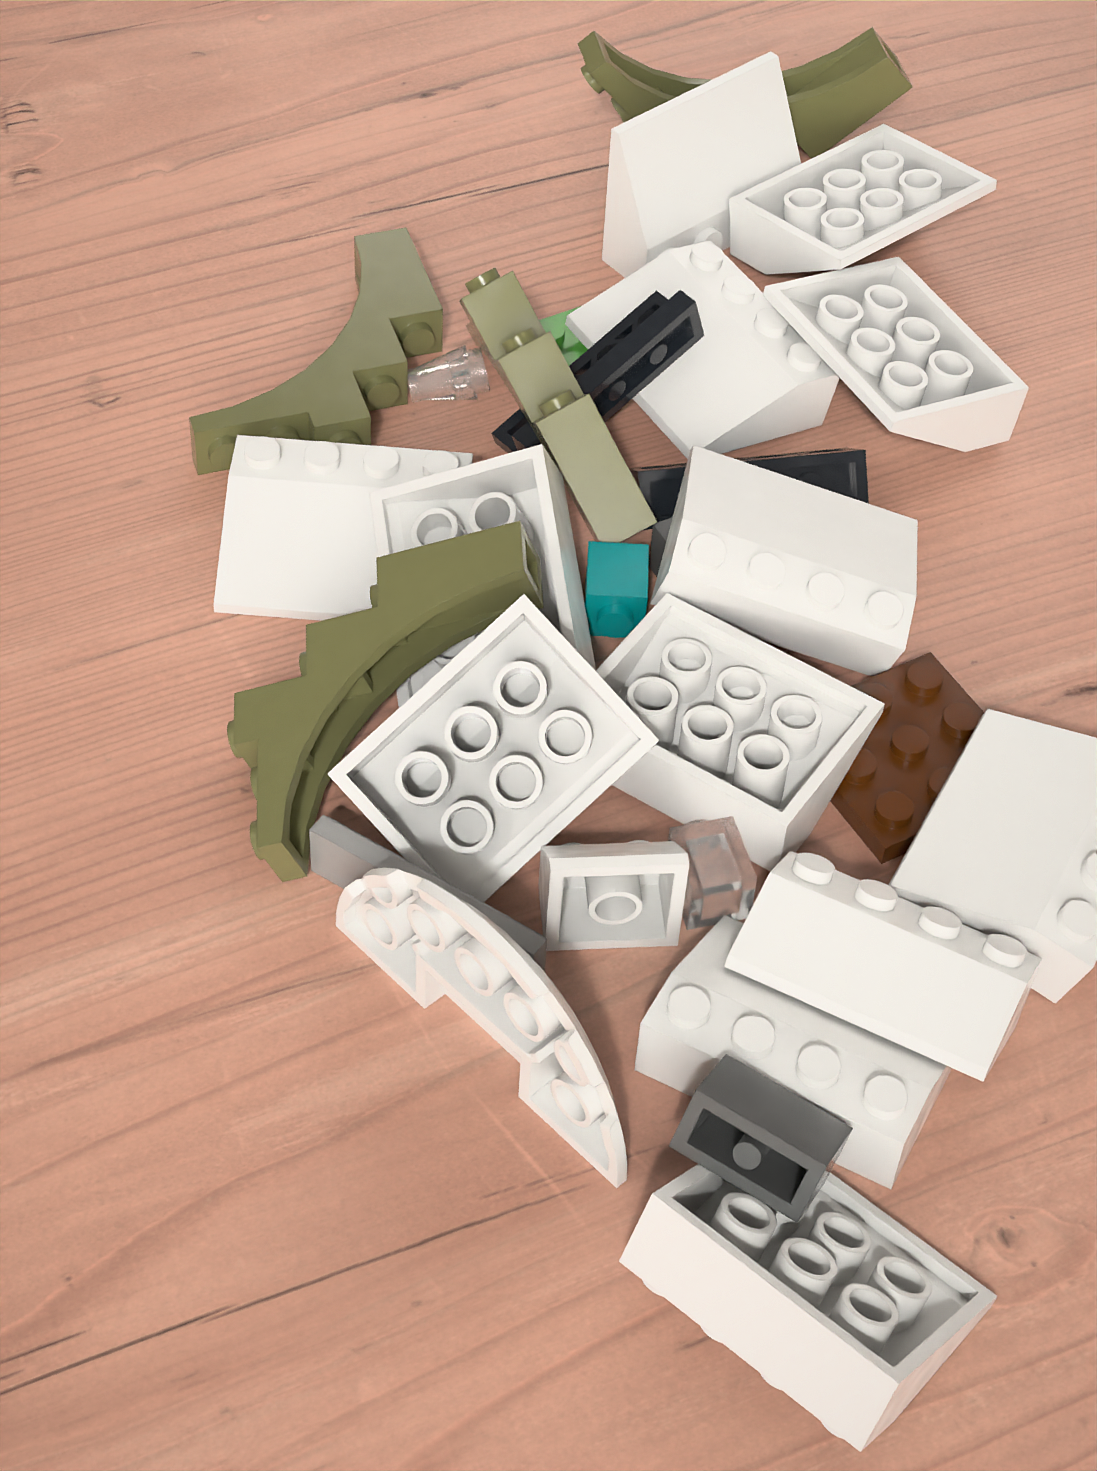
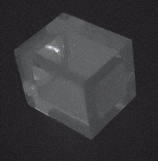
M733 816L709 821L702 819L694 820L682 826L669 828L668 841H675L688 853L689 858L688 878L682 913L686 929L691 930L716 925L724 915L735 920L746 919L753 906L757 876Z

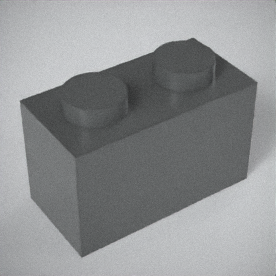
M726 1054L695 1090L669 1147L798 1223L824 1185L853 1127Z

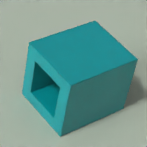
M588 541L584 603L590 636L626 638L646 616L649 545Z

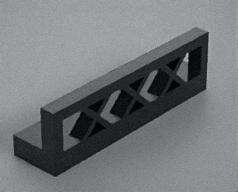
M656 290L569 366L583 394H590L604 423L705 336L696 301L682 290H679L669 300ZM521 409L517 410L491 433L495 443L507 453L541 444Z
M836 448L734 458L869 504L866 450ZM687 463L629 468L657 522L673 517ZM653 525L644 530L652 529Z

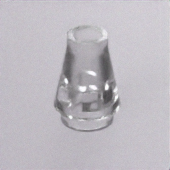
M463 345L416 368L408 369V387L412 403L426 400H478L477 394L490 391L481 348L467 350L466 345Z

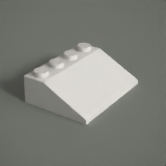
M770 51L611 129L602 260L626 278L671 249L710 240L722 251L730 247L729 199L801 164L779 57Z
M882 124L730 198V254L766 275L841 270L996 190L997 180L886 124Z
M711 240L666 251L567 315L565 325L589 349L656 290L668 300L679 290H682L696 301L705 336L632 398L687 459L693 445L723 454L821 426L840 379L763 296V293L754 282Z
M900 257L765 286L763 296L890 432L963 452L1009 441L1029 387Z
M237 435L228 476L214 596V612L323 621L372 608L370 586L377 584L376 557H378L369 492L472 464L473 453Z
M542 444L369 492L378 557L521 521L540 558L544 608L539 609V611L596 671L563 475ZM483 631L453 645L413 673L396 689L399 708Z
M693 445L689 453L650 604L656 605L666 593H669L759 640L873 677L889 670L906 649L917 597L918 520Z
M669 593L663 596L596 670L600 677L659 739L656 745L612 785L770 872L790 851L796 853L811 834L883 713L885 705L875 698Z
M523 594L327 774L406 860L476 899L485 902L541 850V846H546L656 745L659 739L526 595Z
M987 709L892 877L889 886L896 890L898 897L924 908L934 906L946 909L957 915L963 925L984 934H1002L1021 942L1026 947L1027 952L1042 958L1031 988L1053 1003H1057L1094 967L1097 961V738Z
M724 915L671 972L641 1021L634 1070L693 1097L697 1087L721 1059L728 1054L853 1127L835 1164L892 1189L952 1068L724 967L727 956L744 924Z
M697 1164L652 1193L619 1260L620 1263L641 1278L648 1289L665 1297L698 1323L709 1337L727 1346L760 1372L767 1383L784 1391L817 1417L829 1432L845 1439L860 1452L897 1419L991 1308L997 1298V1295L832 1173L829 1174L818 1194L798 1223Z

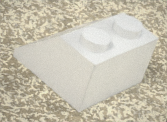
M634 840L628 843L581 844L572 842L556 846H541L538 889L543 936L547 939L546 951L678 946L689 870L688 853L675 841L649 842Z

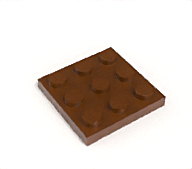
M931 652L851 685V687L875 698L885 705L883 713L830 802L881 864L907 852L984 714L983 710Z

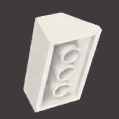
M790 851L769 873L727 956L724 967L980 1081H984L1016 1027L1042 958L1027 952L1026 947L1012 937L1002 934L987 935L963 925L957 915L946 909L934 906L924 908L900 898L896 890L883 882L871 879L860 881L835 870L832 862L822 856L813 853L797 854Z

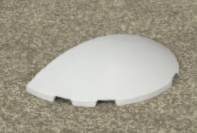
M394 868L371 869L363 875L362 879H356L345 887L337 905L336 927L424 1009L446 994L520 1063L518 1097L616 1188L627 1180L626 1146L608 1079L575 1013L552 980L530 955L504 930L476 908L431 881L415 874Z

